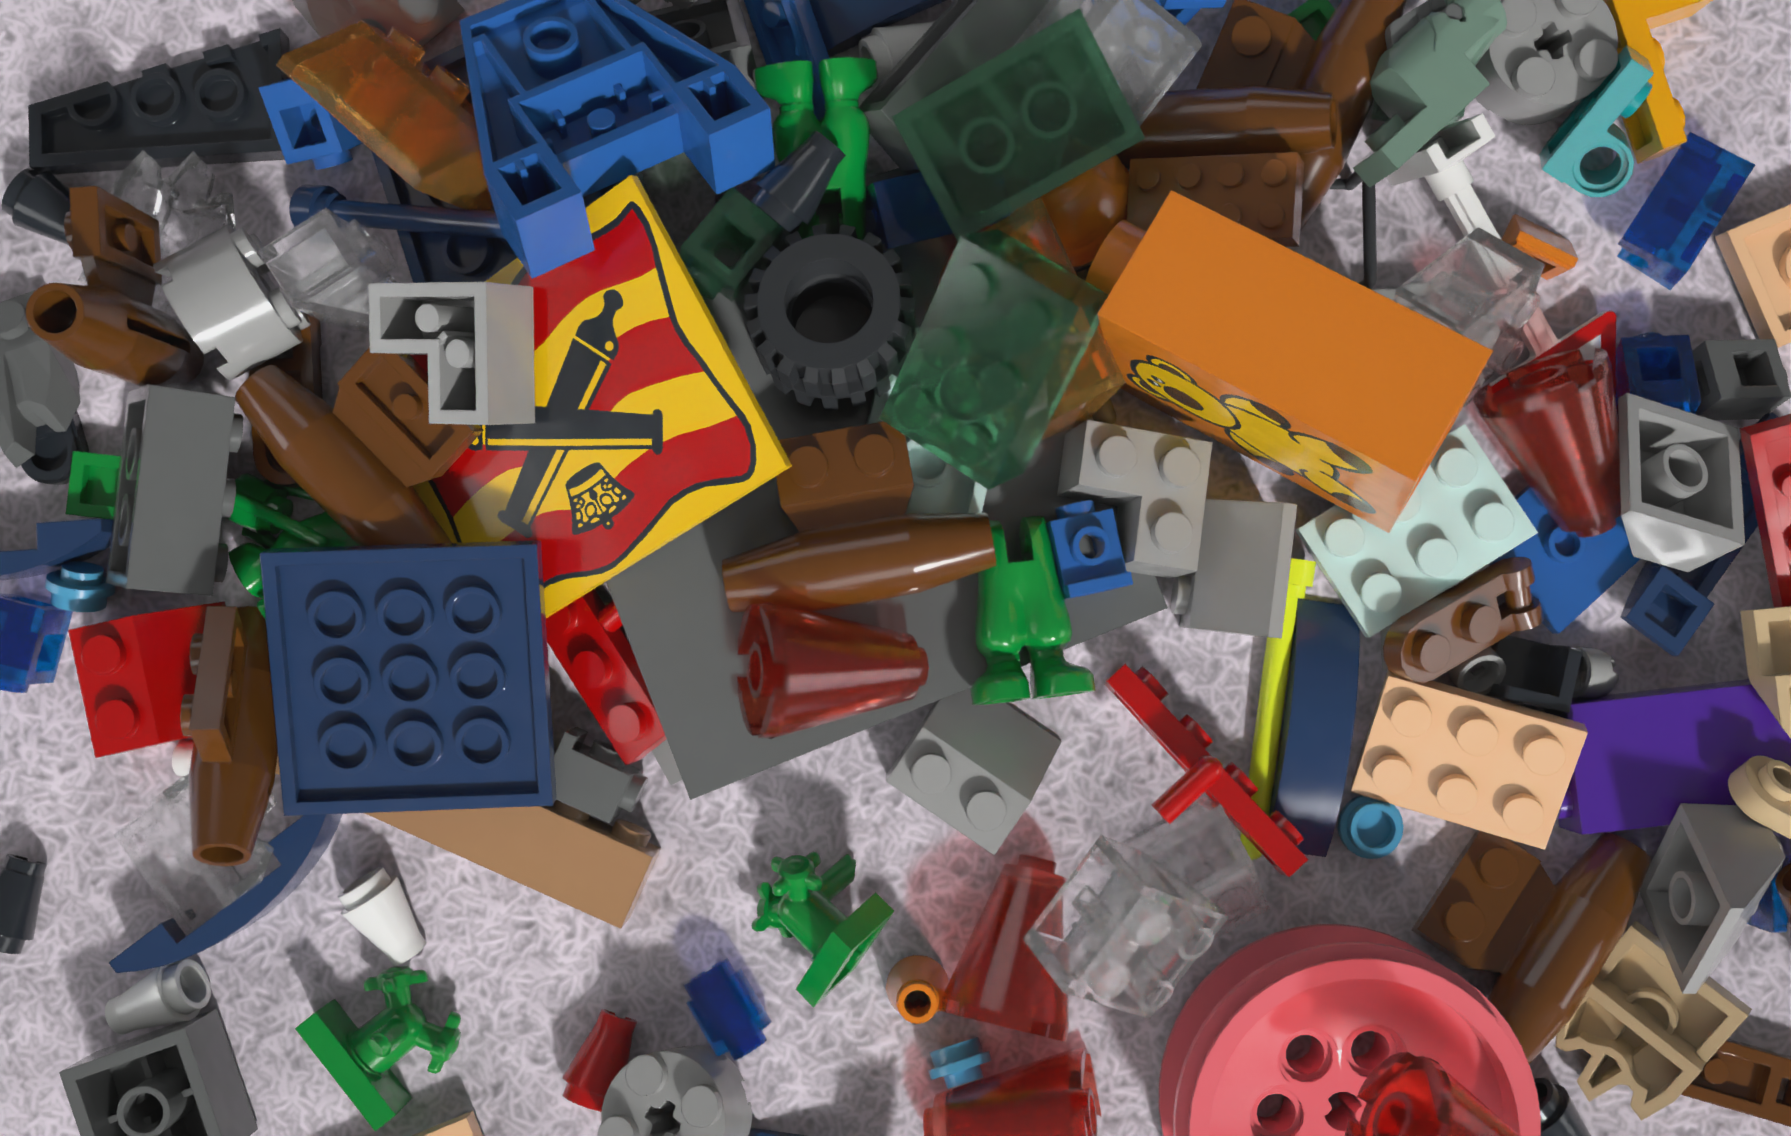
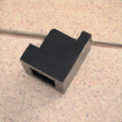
M1509 635L1491 645V648L1504 661L1506 673L1500 684H1493L1490 692L1485 696L1542 709L1570 712L1582 649L1571 646L1549 645Z

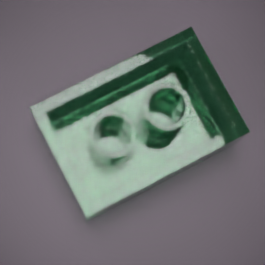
M1080 8L892 116L958 242L1145 139Z
M999 229L961 236L880 415V419L988 490L1023 474L1099 325L1097 314L1107 299L1108 294Z

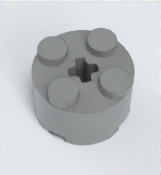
M1501 0L1506 12L1507 26L1495 38L1475 66L1490 83L1475 99L1488 111L1490 110L1508 122L1518 125L1542 124L1565 113L1599 87L1616 68L1618 61L1617 29L1614 18L1603 0Z
M226 225L156 262L154 269L155 273L173 278V280L161 285L169 303L204 354L217 348L228 362L216 369L228 380H233L303 342L300 331L310 326L311 323L295 296L290 291L285 293L280 287L276 288L268 276L267 272L275 269L276 266L258 237L254 233L249 235L243 227L235 231L230 225Z
M699 1045L651 1052L632 1059L619 1071L611 1082L604 1098L601 1125L597 1136H749L752 1124L751 1102L747 1103L745 1090L741 1083L744 1079L739 1069L722 1053Z

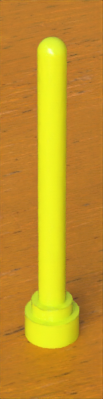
M1291 558L1282 638L1267 637L1248 778L1258 788V791L1251 799L1268 817L1275 777L1298 598L1305 599L1306 586L1313 587L1315 561ZM1241 833L1239 843L1241 854L1250 860L1260 858L1262 854Z

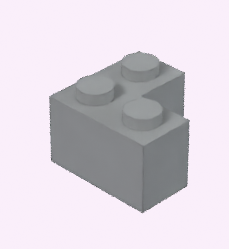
M492 282L368 283L370 353L428 355L429 424L502 425L535 423L533 287Z
M1086 420L1065 434L1057 496L1084 501L1093 500L1096 503L1118 506L1116 525L1126 571L1170 579L1197 572L1213 442Z

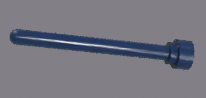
M311 184L298 187L294 191L289 205L292 224L298 232L306 236L333 237L347 226L505 239L501 233L495 211L347 200L344 195L331 186Z

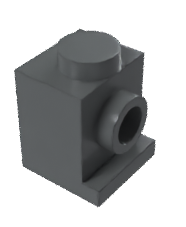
M1775 339L1705 340L1672 367L1673 389L1679 409L1712 420L1761 419L1765 414L1770 413L1791 398L1787 372L1782 365Z
M578 727L570 729L564 733L554 755L556 800L607 823H611L617 818L622 809L632 813L645 789L648 777L639 774L640 769L632 765L625 766L611 743L595 739L590 747L583 744L588 733L587 731Z

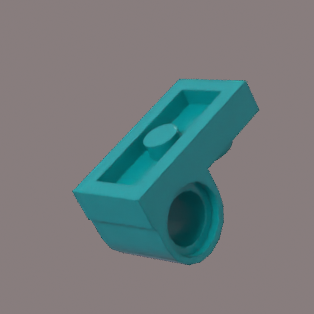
M1627 45L1618 54L1616 68L1599 87L1578 103L1547 141L1539 154L1541 170L1561 183L1564 182L1579 193L1589 197H1606L1618 192L1627 184L1633 174L1634 159L1625 133L1613 122L1619 115L1624 118L1630 117L1649 95L1652 84L1648 80L1653 76L1654 72L1647 58ZM1597 147H1608L1617 152L1613 162L1601 170H1588L1580 164L1584 155Z

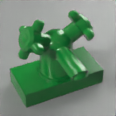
M815 851L810 852L806 856L792 855L786 859L778 856L773 857L771 869L778 873L779 879L774 882L772 887L768 882H762L757 886V892L761 899L757 905L758 917L753 920L752 929L756 932H761L766 928H778L784 938L795 937L812 955V964L796 987V990L813 1008L857 967L894 913V910L876 892L848 917L831 902L833 898L854 881L856 860L851 858L849 854L844 855L821 876L815 874V868L821 863L820 855Z
M393 966L381 971L378 976L367 978L364 981V991L382 990L386 1008L359 1028H357L336 999H333L295 1028L374 1131H377L397 1115L412 1099L390 1068L417 1046L430 1051L432 1059L427 1071L436 1074L441 1071L444 1062L451 1059L459 1046L461 1032L458 1028L461 1022L460 1014L451 1011L443 1028L428 1022L423 1010L415 1003H412L410 985L427 982L428 974L425 970L413 971L408 966Z

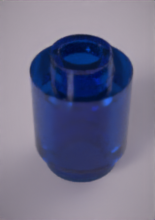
M728 958L723 959L713 965L707 972L700 973L683 985L691 998L686 1004L716 1056L723 1055L729 1051L735 1061L767 1041L762 1030L772 1020L742 969L739 968L735 971Z

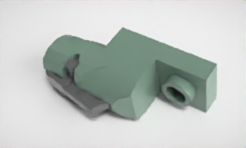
M1428 0L1388 25L1385 30L1387 50L1381 55L1370 80L1372 97L1390 119L1364 141L1372 151L1353 167L1354 171L1367 186L1375 185L1398 170L1490 85L1475 66L1495 38L1506 29V12L1500 0Z

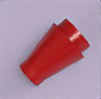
M601 1009L596 1024L562 1077L567 1082L562 1095L565 1099L585 1108L602 1112L604 1098L611 1082L629 1062L632 1036L637 1024L636 1020L628 1017L620 1018L615 1016V1012Z

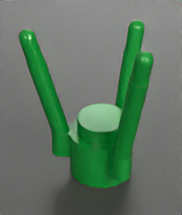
M249 473L242 474L235 479L236 497L231 517L224 518L243 526L242 536L261 544L265 548H270L277 539L271 534H278L283 530L316 547L328 546L329 540L327 537L290 518L293 512V502L287 499L288 495L314 501L301 487L280 486L267 479L263 481Z

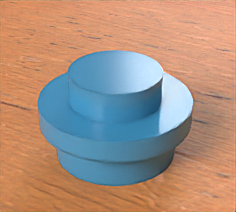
M81 561L62 564L61 570L48 573L45 580V588L51 592V604L57 608L73 612H97L105 609L107 598L115 594L116 585L106 583L107 577L103 576L104 568L102 566Z
M1360 795L1350 800L1343 807L1338 818L1337 827L1339 837L1349 851L1362 858L1378 859L1395 850L1402 839L1404 826L1402 816L1395 805Z
M976 1037L930 1052L934 1069L928 1071L931 1080L944 1077L946 1087L949 1089L983 1078L980 1064L992 1061L989 1051L983 1053L979 1038Z

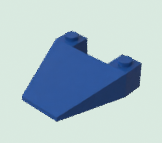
M508 0L459 20L484 176L501 233L532 279L595 250L583 197L619 182L630 175L685 153L717 195L775 167L770 107L734 64L628 0Z

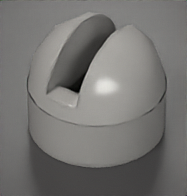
M1489 646L1447 672L1457 688L1486 695L1490 692L1493 684H1500L1506 673V665L1493 648ZM1480 663L1482 666L1474 673L1469 670L1475 664Z
M1575 647L1582 649V657L1579 666L1581 673L1580 676L1577 675L1573 697L1593 699L1606 696L1619 681V675L1613 672L1616 662L1605 651L1589 647Z

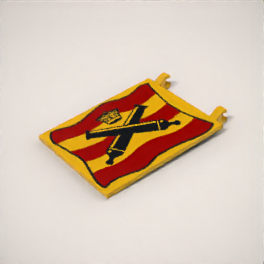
M634 175L628 176L585 208L595 248L594 251L533 279L519 258H516L485 281L533 287L535 423L479 425L484 431L441 477L413 486L452 543L541 540L546 618L792 467L638 176ZM410 354L428 373V355Z

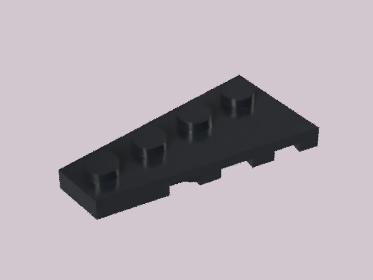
M281 28L259 34L260 41L235 49L226 44L203 51L204 58L173 68L164 63L142 70L143 76L141 78L115 86L106 81L28 105L29 167L38 173L48 171L55 175L285 160L259 87L290 78L289 37Z

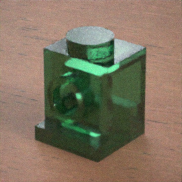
M732 187L728 189L681 246L680 257L688 267L687 270L700 294L710 300H714L721 293L732 302L749 282L754 268L759 269L763 265V255L772 246L778 249L784 228ZM720 248H730L737 254L738 261L732 266H726L714 257V253Z

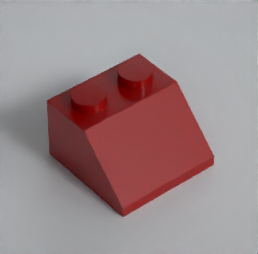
M225 601L132 615L68 630L95 758L192 738V736L183 735L180 720L183 696L185 694H194L197 675L192 673L190 665L191 640L194 633H203L207 607L226 606Z

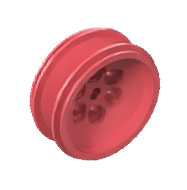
M1344 924L1300 926L1273 933L1236 951L1220 963L1188 998L1171 1030L1161 1063L1159 1115L1163 1136H1541L1538 1093L1530 1065L1514 1032L1496 1007L1468 981L1438 963L1423 951L1389 934L1365 927ZM1374 1031L1375 1040L1369 1052L1360 1056H1352L1351 1047L1354 1039L1363 1032ZM1300 1035L1311 1036V1047L1304 1057L1297 1060L1286 1059L1288 1044L1295 1037ZM1410 1086V1095L1407 1102L1400 1108L1388 1109V1099L1391 1093L1399 1087ZM1338 1093L1341 1105L1337 1109L1332 1110L1328 1099L1333 1094ZM1271 1094H1282L1284 1096L1283 1105L1277 1113L1268 1117L1257 1116L1258 1105L1266 1096Z

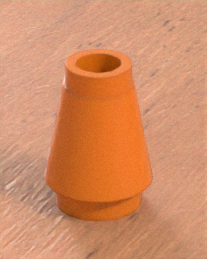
M923 955L908 956L897 962L889 972L886 982V992L891 1005L905 1020L914 1024L929 1021L946 1003L950 989L949 979L944 968L934 959ZM919 990L925 992L930 1000L924 1002L918 999L911 1003L905 998L910 992Z

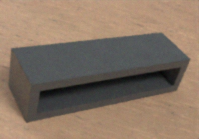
M954 0L859 106L868 117L871 136L901 171L935 170L943 166L958 151L960 144L957 139L969 125L982 121L997 107L1000 101L997 94L1010 79L1021 76L1035 64L1040 55L1036 49L1049 35L1065 28L1077 16L1079 9L1076 4L1079 0Z

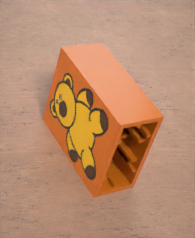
M1172 190L1147 231L1126 220H1121L1113 227L1100 246L1084 284V295L1103 304L1097 314L1098 320L1095 333L1104 338L1118 387L1388 533L1392 530L1451 430L1493 353V350Z

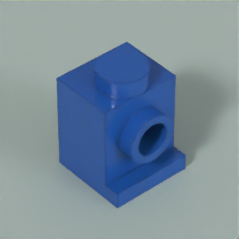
M346 64L290 77L259 87L287 165L312 159L316 170L337 166L353 160L350 149L366 142L344 80L350 77Z
M1093 500L1076 502L1055 508L1057 520L1046 523L1064 600L1133 585L1131 571H1126L1113 509L1096 512ZM1084 535L1091 536L1095 552L1093 559L1085 557L1080 551L1079 543Z

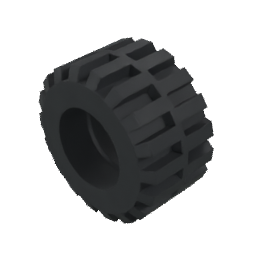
M826 224L812 226L814 236L802 239L797 230L785 237L787 248L782 252L772 246L763 255L767 270L754 268L749 279L753 294H745L744 309L749 320L746 324L760 364L766 375L771 374L775 386L785 395L792 389L794 390L797 402L811 407L815 397L821 398L824 410H839V400L851 398L852 406L855 408L867 404L866 392L873 389L881 397L891 389L889 380L891 374L901 379L908 368L907 354H914L917 342L915 329L917 328L913 284L908 271H902L901 258L893 249L883 253L882 241L877 236L868 232L863 240L857 239L856 228L853 226L841 224L839 234H828ZM831 295L849 296L862 302L871 311L870 317L863 328L852 337L840 342H815L802 336L795 330L798 318L804 309L822 297Z

